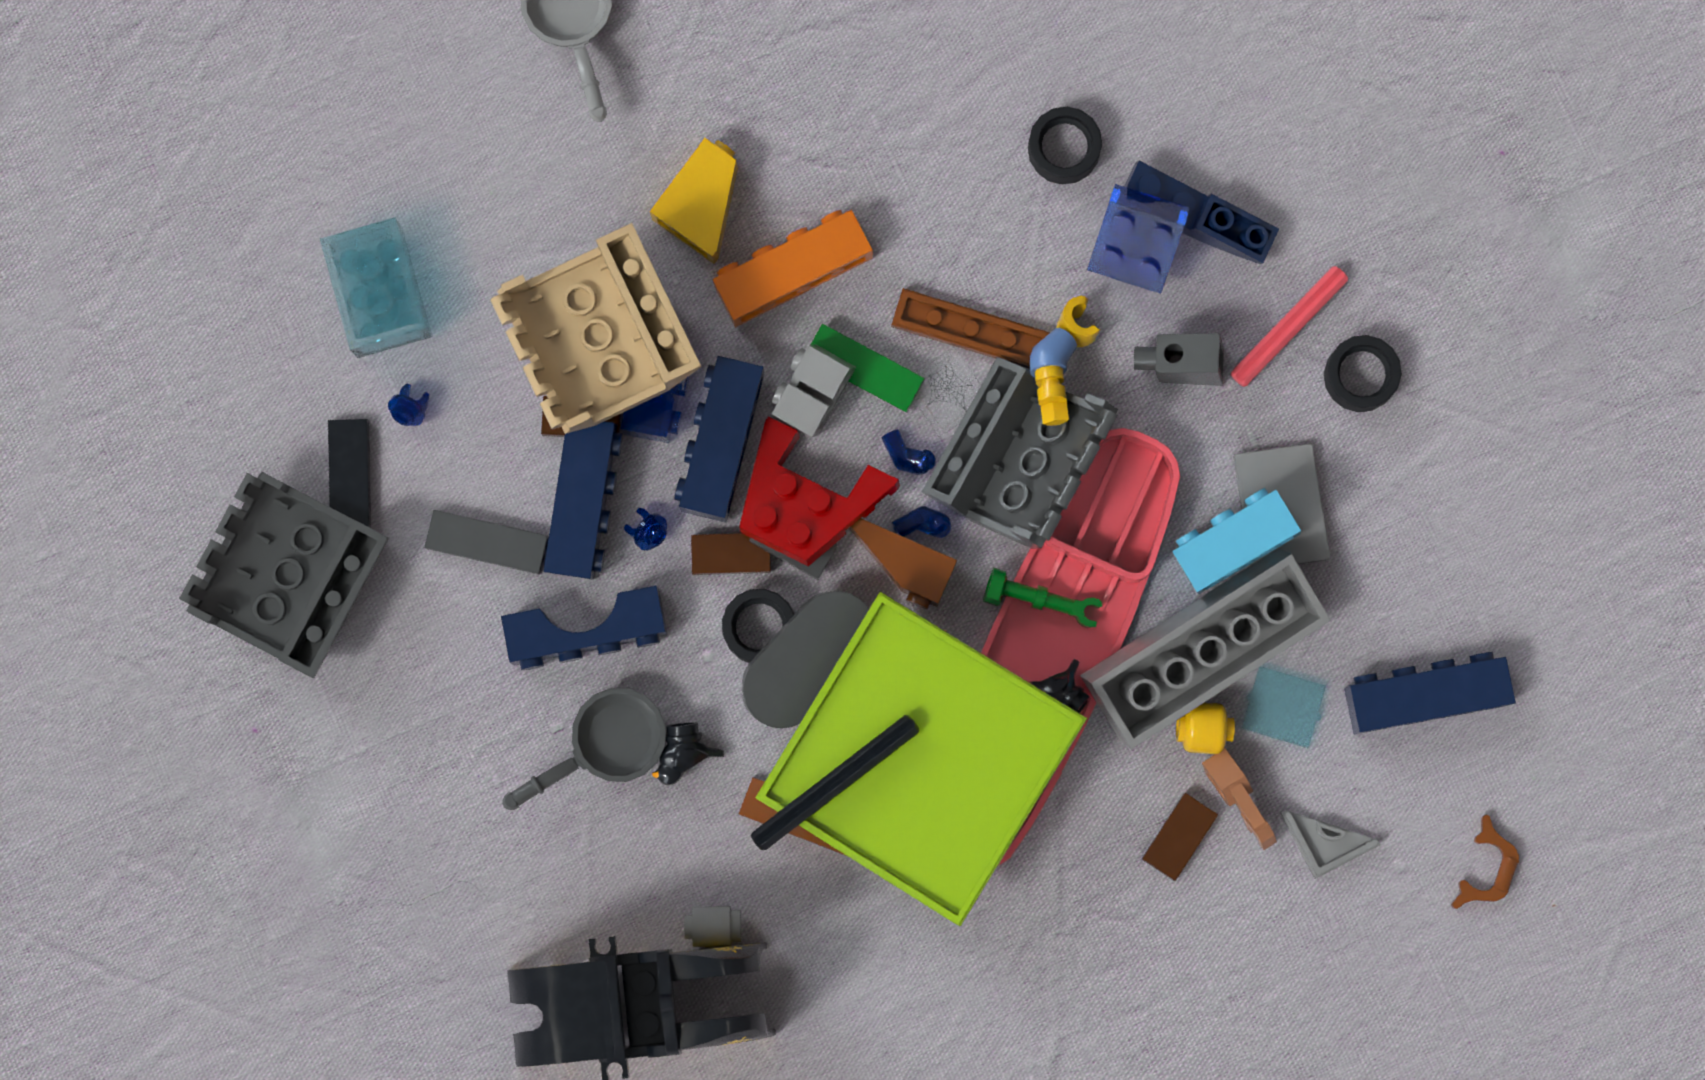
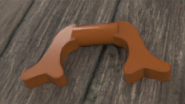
M1489 815L1481 817V832L1475 836L1474 842L1476 844H1491L1501 851L1502 861L1495 882L1489 890L1483 891L1472 887L1466 880H1461L1458 883L1460 893L1451 903L1453 909H1458L1470 901H1499L1509 892L1519 863V854L1511 843L1495 831Z

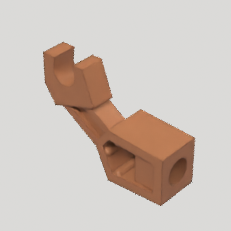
M1224 748L1221 753L1215 754L1202 762L1208 779L1227 805H1237L1246 827L1250 833H1254L1263 851L1277 842L1275 834L1249 796V794L1254 792L1228 751Z

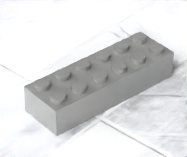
M1277 548L1080 676L1119 741L1128 748L1133 749L1331 620L1293 555Z

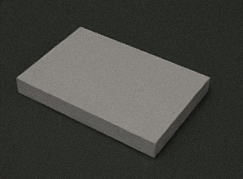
M1312 443L1234 454L1233 460L1241 510L1247 507L1245 499L1259 490L1266 488L1268 493L1277 490L1301 529L1299 536L1278 548L1291 553L1297 564L1331 559Z

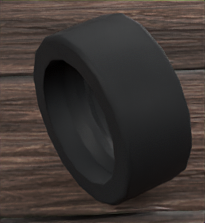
M1068 106L1053 108L1042 114L1032 126L1028 142L1029 161L1035 171L1047 181L1061 185L1077 183L1089 176L1098 163L1102 148L1101 132L1094 119L1084 111ZM1056 125H1074L1083 132L1087 139L1088 148L1086 155L1080 163L1073 167L1063 168L1055 166L1047 160L1043 153V137L1050 128Z
M1369 335L1353 336L1340 343L1327 359L1324 369L1325 388L1332 400L1344 409L1354 412L1373 411L1384 405L1398 389L1402 376L1400 359L1394 349L1382 339ZM1365 351L1374 354L1380 359L1385 368L1383 386L1378 392L1370 396L1352 394L1345 389L1340 380L1339 371L1341 364L1347 356L1354 352Z
M749 589L737 595L727 605L722 618V635L728 648L740 660L748 663L761 650L749 648L740 641L736 632V622L740 613L753 604H765L771 606L779 613L782 619V627L794 615L790 604L782 596L767 589Z

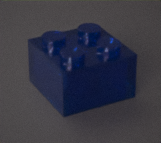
M1115 184L1087 270L1161 294L1186 223L1189 207Z

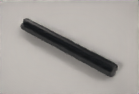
M909 715L901 717L753 831L751 838L760 850L770 848L918 734L919 727Z

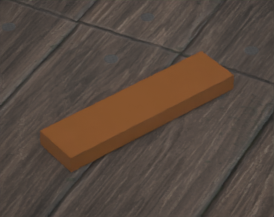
M904 288L902 289L891 327L995 359L999 357L1030 369V355L1033 347L1050 334V332Z

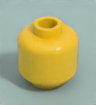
M1204 702L1176 720V742H1182L1186 752L1219 754L1223 751L1226 741L1233 742L1235 720L1234 718H1227V711L1220 703Z

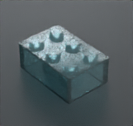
M395 217L320 238L350 351L357 358L432 337L403 228Z

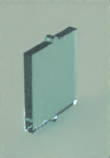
M1260 666L1252 692L1246 696L1249 703L1241 729L1308 749L1316 721L1321 719L1319 709L1326 686Z

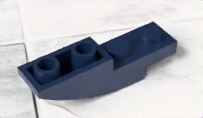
M1140 160L1134 164L1119 196L1149 212L1150 218L1174 230L1258 264L1264 263L1279 231V228L1212 193L1207 196Z

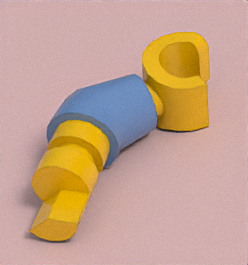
M1082 295L1073 297L1067 302L1057 321L1056 329L1036 344L1030 355V375L1035 377L1036 385L1039 387L1037 389L1038 404L1041 406L1043 425H1060L1069 420L1066 389L1062 385L1064 373L1067 371V362L1077 347H1085L1093 343L1100 331L1095 325L1083 328L1074 321L1075 318L1082 316L1088 303V298Z

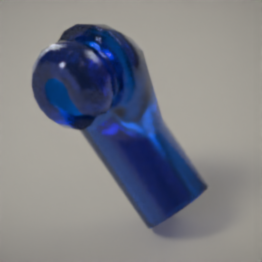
M899 429L881 437L894 466L900 471L922 475L934 468L936 464L935 455L927 449L921 451L908 448Z
M920 506L891 522L895 533L903 537L918 530L934 537L943 538L950 533L952 527L950 519L946 514L926 506Z

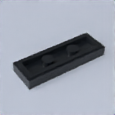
M328 420L329 507L371 528L369 420Z

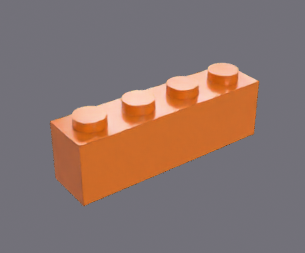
M852 209L845 213H842L841 210L834 211L821 219V225L809 231L807 227L800 228L786 237L787 242L775 248L772 245L764 246L751 255L752 260L740 266L738 262H733L717 271L718 277L712 279L714 288L735 328L873 259V250Z

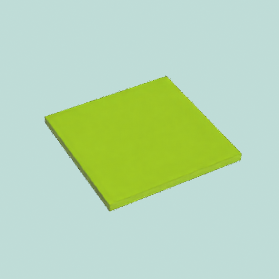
M879 592L755 798L775 811H781L904 715H909L919 727L918 734L808 817L799 826L960 927L1088 718L891 597Z

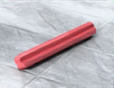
M1337 266L1331 267L1231 371L1230 375L1239 385L1247 386L1348 281L1347 275Z

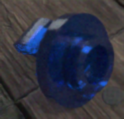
M405 384L402 386L400 394L391 397L388 402V409L393 419L399 424L418 426L425 419V411L429 403V393L424 392L419 400H414L409 397L411 385Z
M638 508L636 512L643 520L637 528H632L626 524L624 530L634 539L637 547L648 551L659 546L664 541L667 534V521L660 514H650L644 508Z

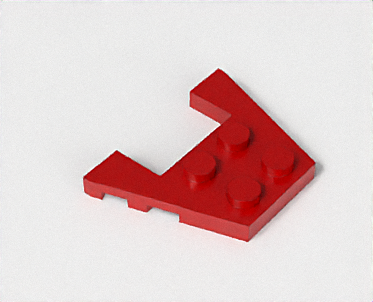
M768 416L764 423L739 528L742 534L809 567L846 535V530L861 517L866 518L875 510L877 503L888 494L892 496L900 487L899 479L867 465L848 497L833 492L782 467L799 440L800 435L798 430Z

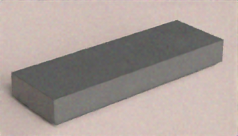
M433 510L424 548L540 575L549 537L548 535Z

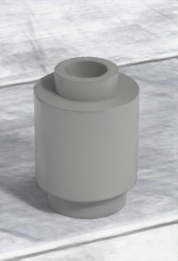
M731 906L692 907V915L684 916L685 939H692L693 947L731 946L732 942H741V910H731Z

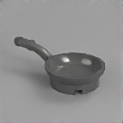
M610 688L594 694L580 707L573 722L572 744L574 750L572 752L574 757L563 761L537 777L532 776L530 781L514 791L506 793L502 800L503 807L508 810L520 808L521 804L539 793L543 794L546 788L579 769V766L583 770L587 769L591 774L612 782H628L645 775L658 763L666 744V725L660 709L646 695L630 688Z

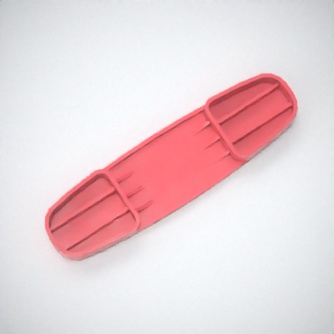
M1126 428L1114 429L1109 431L1105 440H1101L1099 451L1086 474L1082 475L1079 479L1081 483L1067 509L1062 510L1060 514L1062 518L1049 541H1045L1042 548H1030L1014 579V582L1037 588L1038 585L1047 587L1048 592L1079 601L1092 597L1099 599L1102 602V607L1087 606L1084 610V615L1087 619L1097 622L1096 627H1082L1076 618L1069 614L1045 607L1042 610L1032 608V603L1006 596L981 652L1028 682L1042 681L1068 669L1071 662L1076 659L1080 663L1075 674V685L1084 688L1083 692L1090 696L1088 703L1080 712V714L1088 719L999 865L1011 858L1032 827L1060 778L1062 770L1090 718L1096 701L1080 675L1121 649L1150 572L1154 567L1171 516L1180 480L1178 461L1167 446L1139 431Z

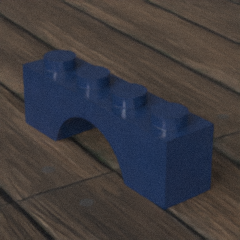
M657 585L617 593L615 606L609 617L596 628L585 632H569L556 627L540 608L501 616L509 663L514 666L520 665L521 670L543 667V660L559 657L560 663L583 659L582 652L596 649L598 650V655L622 651L621 644L636 642L638 648L652 646L660 643L659 637L668 635L660 591Z

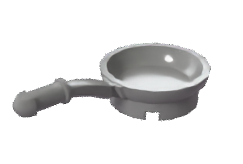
M521 0V13L531 32L544 42L575 49L574 54L582 81L581 89L584 90L589 108L588 113L594 121H604L607 109L604 106L599 90L600 82L596 80L585 45L607 24L612 9V0Z

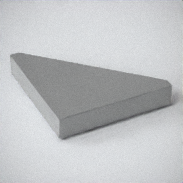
M1288 810L1280 813L1314 879L1381 845L1378 839L1314 820Z

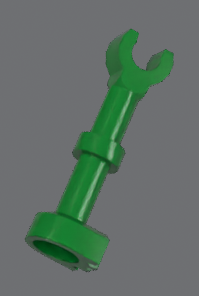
M994 567L983 596V602L994 606H1000L1003 595L1032 603V608L1042 610L1045 607L1075 617L1077 622L1085 628H1093L1097 624L1096 621L1085 617V608L1087 606L1102 607V602L1093 597L1079 601L1050 593L1048 588L1038 585L1037 588L1007 580L1006 571Z

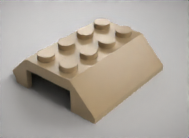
M632 223L596 239L597 248L526 281L522 274L501 284V288L497 291L499 295L494 296L490 300L501 324L512 323L514 326L508 329L506 334L519 361L526 359L531 361V363L523 367V370L536 397L547 395L548 399L540 403V406L551 429L562 427L565 434L598 425L659 396L701 368L700 362Z

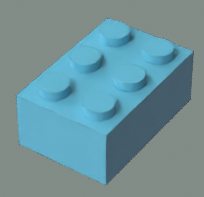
M1263 488L1245 499L1247 507L1234 514L1230 508L1211 519L1210 522L1213 527L1204 533L1199 534L1197 529H1194L1176 540L1179 547L1172 552L1198 594L1203 593L1301 534V529L1277 490L1268 493L1266 488Z

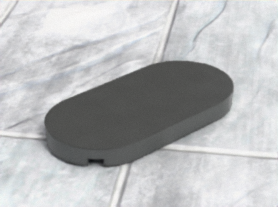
M826 591L811 597L746 667L742 678V698L748 712L756 720L773 728H789L800 724L869 610L867 605L855 595L842 591Z

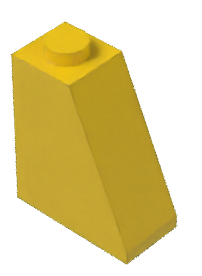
M704 138L649 212L655 223L715 264L719 259L738 167L736 159L733 158L735 152L719 140H716L713 144Z

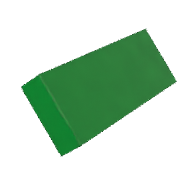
M821 324L811 345L816 344L856 367L848 382L908 413L925 381L924 377L824 324Z

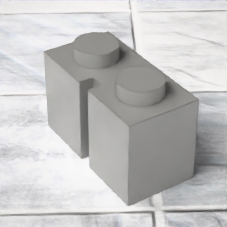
M815 344L809 345L807 350L801 348L798 351L790 367L795 371L792 375V380L788 384L782 382L772 399V403L776 404L772 415L811 437L818 436L856 369L855 366Z

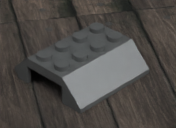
M997 357L922 493L977 525L1031 549L1042 548L1045 541H1049L1062 518L1060 515L1062 510L1067 509L1081 483L1079 479L1082 475L1086 474L1101 447L1099 443L1101 440H1105L1118 416L1116 414L1118 409L1106 400L1089 393L1083 399L1066 392L1069 420L1060 425H1043L1041 406L1038 404L1037 389L1039 387L1036 385L1035 377L1030 375V371L1027 368Z
M262 471L258 478L246 473L234 495L236 499L244 502L242 508L239 509L231 504L229 505L215 531L217 534L225 537L223 543L220 544L211 539L196 566L198 569L206 572V575L201 579L192 574L179 599L189 604L186 610L189 614L233 634L314 679L389 538Z

